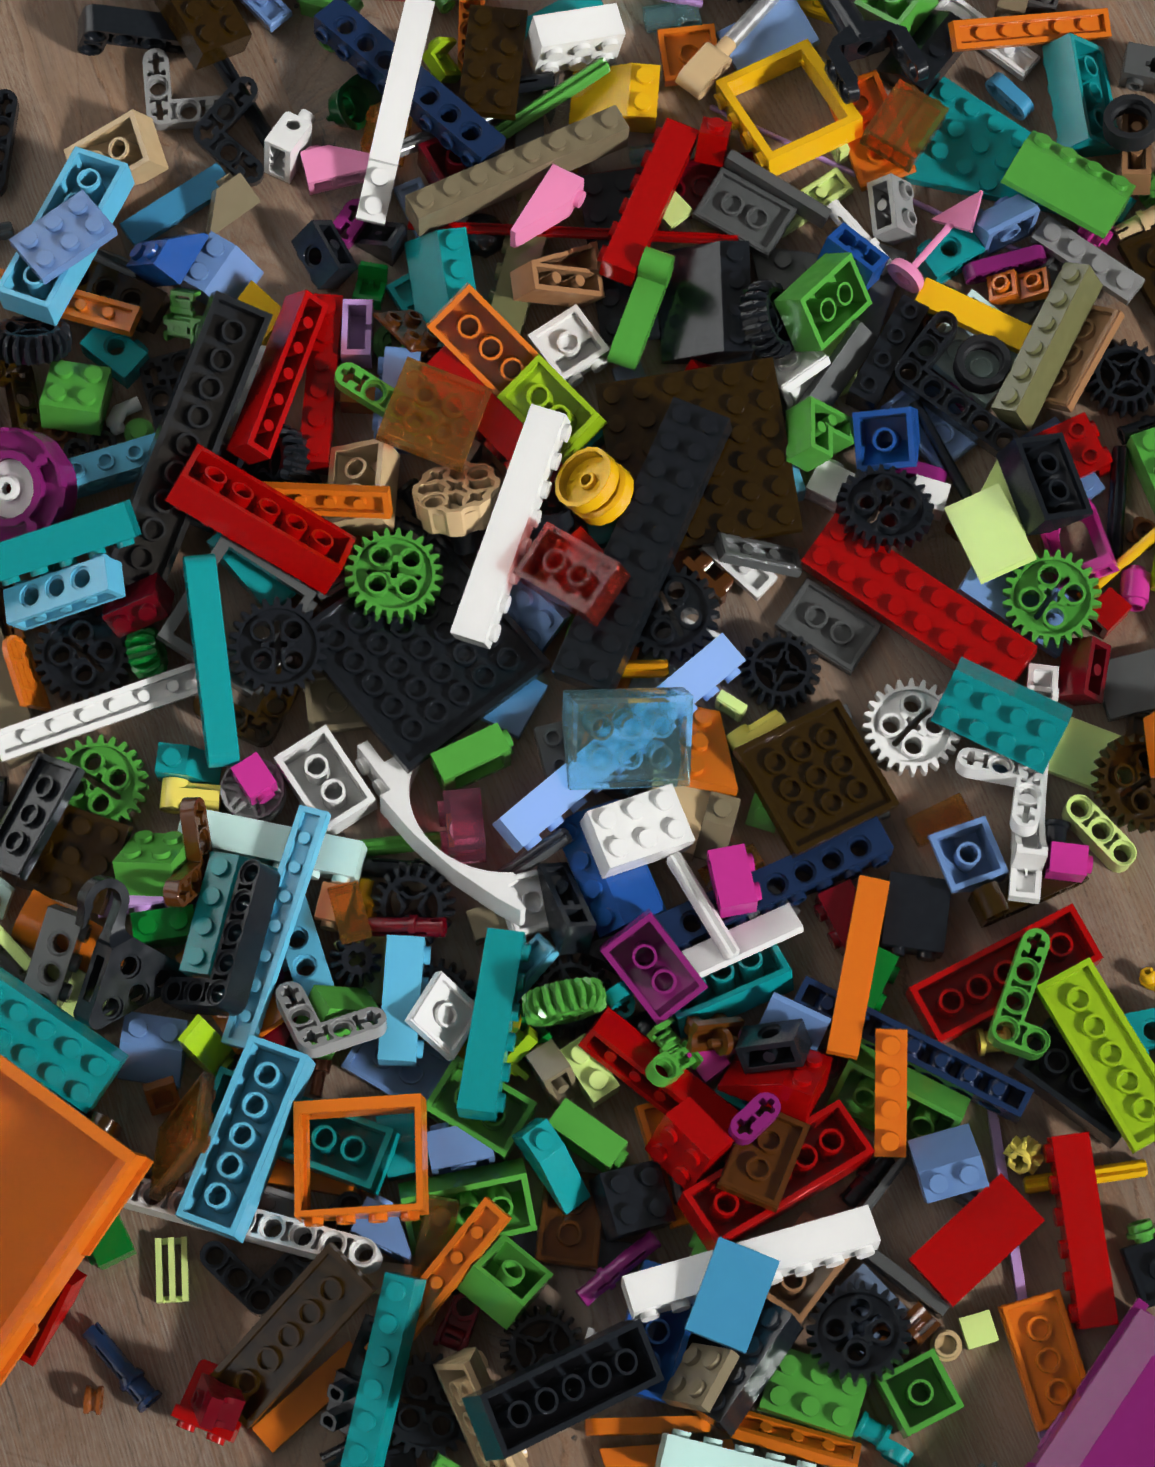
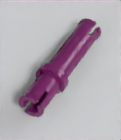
M648 1230L608 1265L595 1270L597 1274L579 1289H576L575 1293L589 1307L592 1302L608 1289L612 1291L616 1287L615 1283L622 1276L629 1273L645 1258L662 1246L661 1243Z

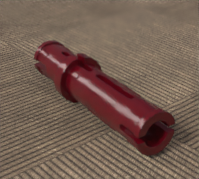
M411 914L410 917L404 918L352 917L353 921H351V934L354 937H361L362 935L387 937V934L446 937L447 920L445 917L425 918Z

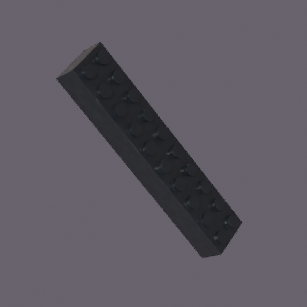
M219 291L211 293L130 496V501L142 534L134 537L135 544L117 549L116 544L111 545L107 554L109 557L122 563L124 584L130 585L157 572L167 582L192 516L177 510L165 500L197 444L218 454L273 314Z
M673 397L636 479L630 504L618 519L551 668L555 679L609 701L612 700L732 431L730 418Z

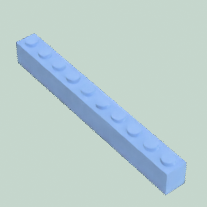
M722 632L492 824L493 827L515 853L523 847L527 851L531 850L542 840L539 834L547 828L552 832L565 821L561 816L568 809L575 813L588 802L584 798L586 794L591 790L597 794L610 783L607 777L615 771L619 776L632 765L629 760L630 757L635 753L640 757L654 746L651 740L659 734L663 739L676 728L673 721L679 716L685 720L698 709L695 705L698 700L703 698L707 702L720 691L716 686L723 679L728 684L741 673L738 667L746 661L745 658Z

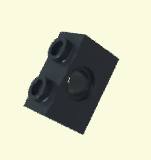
M311 220L291 241L297 251V256L303 262L311 281L318 290L338 289L358 269L332 220Z
M801 1018L744 1026L735 1050L744 1074L803 1067L812 1043L804 1021Z

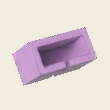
M343 299L341 331L342 364L352 362L361 368H372L373 299Z

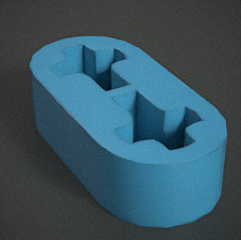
M996 72L985 82L988 93L1016 119L1023 121L1034 111V104L1031 99L1004 74Z

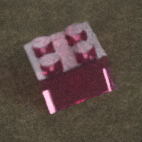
M480 787L443 791V801H437L440 827H446V831H440L442 852L463 864L487 862Z

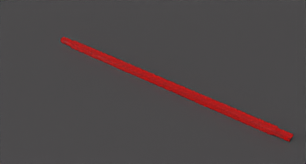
M408 221L407 229L415 230L410 221ZM452 222L436 230L466 227L467 234L510 236V230L514 224ZM553 226L536 236L611 240L608 237L609 228ZM657 231L652 242L705 244L715 241H738V235Z

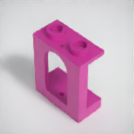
M1089 498L1088 500L1094 514L1079 521L1087 527L1098 557L1084 562L1082 569L1092 567L1093 570L1089 579H1099L1120 570L1096 506ZM1061 528L1050 533L1040 534L1050 557H1054L1057 549H1060L1061 558H1066L1059 538ZM1053 575L1054 580L1057 581V576ZM1066 577L1061 582L1059 589L1061 590L1070 579Z

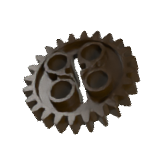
M1137 733L1128 737L1123 735L1107 743V747L1099 751L1102 757L1094 760L1095 765L1099 768L1091 771V774L1097 777L1098 781L1092 783L1091 787L1098 788L1100 792L1094 796V799L1103 800L1104 803L1100 809H1109L1108 818L1110 820L1118 818L1117 827L1120 828L1127 825L1128 832L1138 829L1140 834L1149 830L1153 832L1155 831V778L1144 781L1136 789L1120 797V793L1123 790L1137 783L1141 777L1150 773L1145 735L1140 738ZM1134 800L1137 802L1138 808L1135 806Z

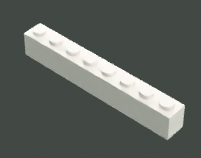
M531 404L450 630V633L458 640L490 649L492 642H497L500 636L501 625L499 623L502 614H506L511 604V596L509 594L512 586L517 585L522 571L521 567H519L523 556H527L532 544L530 535L533 527L537 528L542 516L540 507L543 499H547L550 495L552 473L560 467L562 445L564 442L567 443L571 436L572 425H570L571 422L565 413Z
M865 1205L737 1242V1244L780 1261L771 1284L772 1286L784 1280L783 1277L795 1274L796 1277H803L814 1272V1268L826 1265V1268H833L845 1262L844 1259L856 1256L857 1259H864L875 1254L881 1239L869 1205ZM713 1250L622 1276L621 1287L632 1320L640 1318L642 1322H649L659 1318L660 1313L672 1310V1313H680L690 1309V1304L694 1303Z

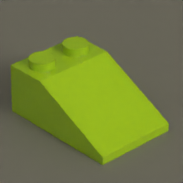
M540 354L497 396L523 424L531 404L567 415L571 422L570 425H572V432L568 442L563 443L560 451L562 453V463L576 451L581 450L608 423Z

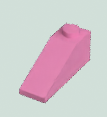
M313 145L306 148V150L300 151L302 168L309 194L312 195L364 183L370 153L332 145Z
M552 164L511 228L510 246L513 248L519 247L570 217L575 207L580 208L586 197L584 178Z

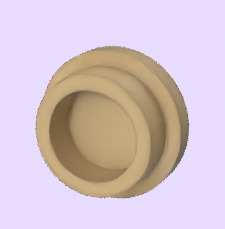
M943 1329L932 1336L930 1350L932 1348L935 1349L940 1361L951 1362L960 1355L962 1341L954 1331Z

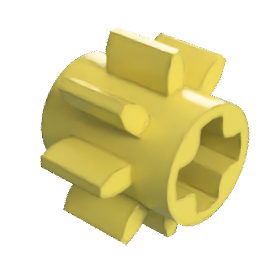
M1016 1135L1003 1152L1004 1155L1008 1156L1007 1167H1010L1018 1175L1026 1172L1033 1175L1044 1161L1043 1154H1040L1042 1144H1039L1030 1135L1021 1139Z

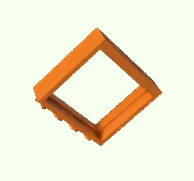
M421 1093L293 1101L294 1217L301 1223L304 1222V1226L321 1227L324 1226V1221H336L337 1225L356 1224V1219H368L369 1223L388 1222V1217H401V1221L420 1220V1215H429L426 1099ZM414 1113L416 1203L311 1209L310 1120Z

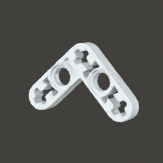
M969 747L960 750L955 762L957 773L969 779L1014 787L1010 828L1012 832L1022 837L1032 836L1036 833L1041 814L1046 771L1041 774L993 751ZM967 761H971L972 765L967 764ZM1003 765L1008 771L1000 773L995 771L992 766ZM1028 772L1033 773L1032 783L1027 782ZM1027 793L1036 800L1027 802L1021 799L1020 795ZM1023 813H1028L1027 823L1022 822Z

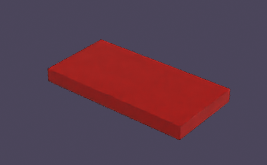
M1000 1173L989 1183L988 1187H985L918 1249L908 1261L945 1302L953 1308L1034 1232L1045 1219Z

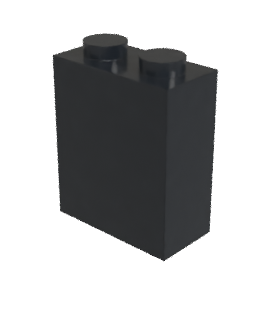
M891 871L887 881H890L879 947L899 957H904V954L917 955L918 960L925 962H934L935 958L940 959L945 948L951 897L946 880Z

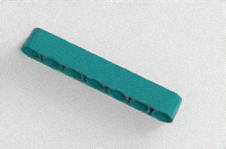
M214 553L184 556L183 571L208 768L234 766L240 762L216 557Z

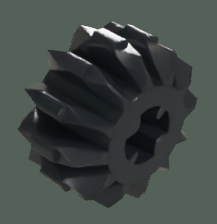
M352 934L348 935L347 944L342 940H338L336 942L338 950H331L329 956L337 961L331 962L328 967L331 970L339 969V972L334 976L336 981L340 980L342 976L346 977L345 987H349L354 979L357 988H362L364 985L363 978L367 982L372 983L375 980L372 972L379 973L381 971V966L374 962L379 961L382 958V954L371 953L377 945L375 942H372L368 947L365 946L366 936L362 935L358 943H356L355 937ZM360 957L362 961L359 965L352 967L349 964L352 958Z

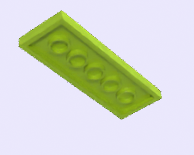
M1089 957L1037 985L1035 992L1132 1154L1155 1142V1064Z

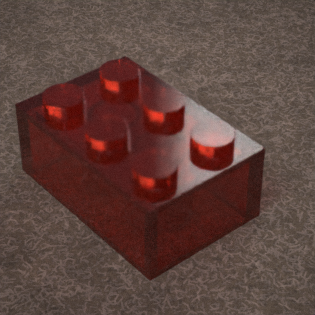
M546 522L513 571L525 586L596 627L630 578V574L620 562L549 522Z

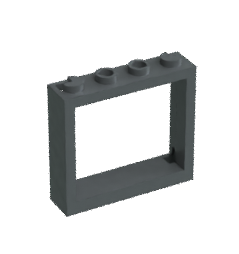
M222 535L210 553L215 554L217 565L229 549L302 596L303 598L300 603H303V614L314 610L317 602L313 601L317 594L316 591L291 575L284 573L272 563L257 557L253 552L238 543L230 541L226 536ZM185 591L155 639L194 663L193 646L173 634L188 612ZM288 626L284 631L289 638L294 639L292 633L299 628ZM280 634L275 640L274 646L271 647L275 648V669L280 663V650L282 649L280 646ZM264 657L258 668L263 670L269 668L271 661ZM230 671L231 687L250 698L254 693L252 691L254 682L250 681L243 685V678ZM260 686L255 693L259 695L264 687Z
M908 1146L906 1158L899 1157L864 1203L863 1206L869 1205L870 1211L906 1164L915 1170ZM971 1191L950 1198L964 1208L978 1193ZM875 1250L874 1255L861 1259L913 1300L919 1301L926 1310L938 1319L949 1309L950 1306L943 1298L938 1297L880 1251Z

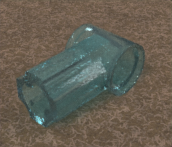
M664 3L642 8L646 33L657 32V29L702 25L699 7Z

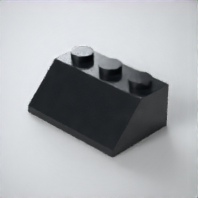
M933 10L912 36L927 61L929 68L928 79L919 82L909 80L892 51H890L876 68L881 80L921 106L942 77L963 53V51L952 52L948 27L949 22L962 19L950 11Z
M1062 432L1014 438L996 454L1026 536L1050 533L1094 514Z

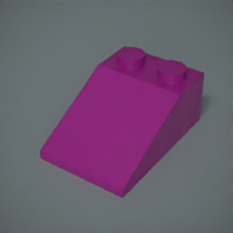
M647 909L599 946L601 953L657 1025L667 1020L708 988L707 984L650 909Z

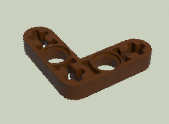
M185 797L180 804L179 812L187 862L171 875L164 884L163 898L168 907H185L199 895L210 852L213 851L206 806L201 797Z

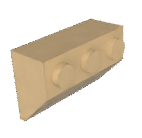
M385 437L331 447L327 484L390 486L393 514L390 519L324 516L326 520L348 533L370 537L373 531H376L379 535L384 534L385 528H388L390 533L394 532L401 455Z

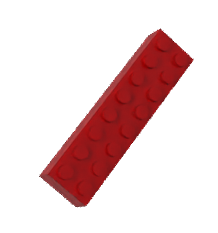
M835 513L801 560L802 569L953 671L960 658L963 657L1014 682L1018 681L1028 667V664L1037 654V645L892 549L890 553H887L885 547L880 546L878 552H875L874 544L870 543L864 548L863 539L860 538L857 541H852L854 532L844 533L846 524L838 523L840 515Z

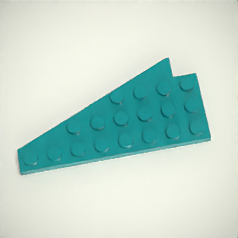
M943 76L902 131L910 154L916 159L914 162L916 172L904 176V180L912 185L966 196H972L982 190V199L995 202L1005 196L1011 198L1020 194L1038 205L1040 211L1057 214L1001 183L1019 149L1031 132ZM1130 197L1123 213L1114 224L1115 226L1125 220L1137 200Z

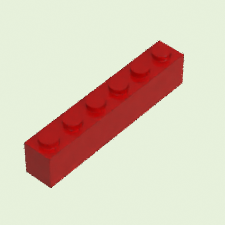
M666 118L663 127L657 126L651 140L654 147L652 151L646 150L640 165L644 167L641 175L635 174L630 185V190L633 191L630 198L625 197L619 209V214H622L619 222L614 220L609 230L608 237L611 238L608 246L603 244L598 254L597 261L601 263L600 275L632 287L638 273L644 249L646 246H651L694 151L700 130L670 118Z
M307 289L285 297L226 449L249 465L271 459L329 306Z
M314 293V295L329 306L307 361L300 432H302V438L307 440L306 448L310 449L307 455L310 463L307 465L306 470L319 475H328L336 412V385L334 377L341 360L344 295Z
M607 1007L597 1018L578 1044L580 1048L664 1115L690 1096L728 1134L731 1120L739 1110L687 1069L684 1070V1073L677 1081L666 1087L653 1085L646 1077L645 1068L655 1056L660 1054L659 1050L661 1048L651 1042L650 1039L610 1007ZM655 1065L660 1075L668 1077L663 1067ZM732 1146L730 1147L729 1151L722 1160L725 1163L728 1159Z
M1089 1132L1047 1137V1144H1043V1156L1045 1163H1050L1052 1176H1048V1188L1050 1195H1055L1057 1208H1053L1052 1214L1055 1227H1060L1062 1239L1057 1241L1060 1259H1065L1066 1272L1062 1273V1280L1065 1291L1070 1292L1071 1304L1067 1305L1070 1323L1075 1324V1329L1118 1325V1314Z

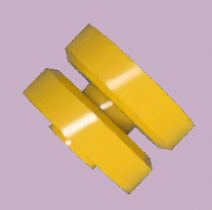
M586 447L572 454L559 469L555 480V494L558 500L568 509L572 510L580 519L593 526H602L618 518L630 504L634 492V480L629 471L598 447Z

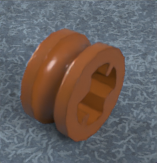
M86 1385L83 1413L89 1414V1412L94 1411L96 1415H101L104 1401V1386L93 1389L92 1385Z

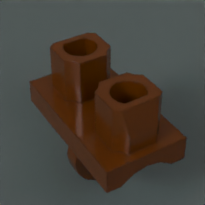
M705 551L700 552L693 558L687 556L682 561L683 567L687 566L688 576L694 571H698V582L706 578L709 583L706 589L714 588L716 594L711 599H718L720 606L724 604L727 593L734 585V578L724 570L714 579L711 578L706 572L714 566L715 561Z
M716 1013L710 1019L702 1020L698 1015L688 1016L683 1030L688 1036L686 1049L690 1053L715 1050L719 1056L729 1055L737 1044L740 1028L744 1026L745 1021L741 1016L727 1017L724 1013Z
M919 1301L907 1312V1316L902 1319L910 1320L911 1328L906 1330V1332L912 1335V1341L905 1342L909 1346V1354H900L903 1361L941 1326ZM887 1331L879 1340L887 1339L890 1333Z

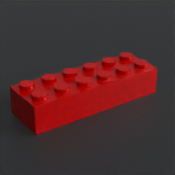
M444 345L419 370L426 377L422 383L440 401L446 397L442 403L461 422L466 418L463 424L481 442L486 438L487 440L483 445L501 463L507 459L503 465L508 469L523 424ZM559 469L552 473L550 482H552L551 492L547 499H543V502L545 500L548 502L559 501L555 494V480Z
M197 444L165 500L177 510L194 517L203 525L211 527L226 536L230 541L238 543L253 552L257 557L265 559L280 568L284 573L294 576L306 583L311 589L317 590L324 595L327 594L341 573L357 538L200 444Z
M1073 903L909 987L905 996L926 1035L942 1044H946L992 1020L1017 945L1029 929H1042L1050 938V948L1037 985L1089 957L1094 965L1097 966L1104 957ZM1032 939L1030 942L1031 949L1027 955L1028 958H1032V955L1038 949L1036 940ZM1017 968V976L1021 980H1031V973L1028 969ZM1034 992L1032 999L1038 996L1036 992ZM1007 997L1006 1002L1009 1008L1014 1009L1021 1005L1018 998Z
M840 1099L808 1118L806 1123L810 1124L809 1131L776 1213L716 1188L724 1168L682 1192L677 1205L707 1251L714 1249L718 1237L734 1243L740 1241L869 1162L875 1150Z

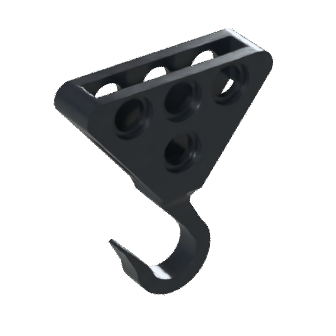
M107 875L94 876L81 887L77 897L78 909L75 925L84 929L92 912L95 896L105 888L112 890L113 903L104 928L96 942L73 1013L77 1021L95 1030L101 1029L161 997L162 987L157 986L165 983L169 978L187 977L179 971L180 963L139 941L126 931L125 921L130 902L129 892L122 882ZM142 995V997L139 1000L131 1001L132 999ZM116 1008L114 1013H112L111 1015H104Z

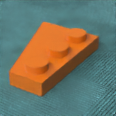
M698 707L687 718L676 785L737 796L738 786L721 713L717 710Z

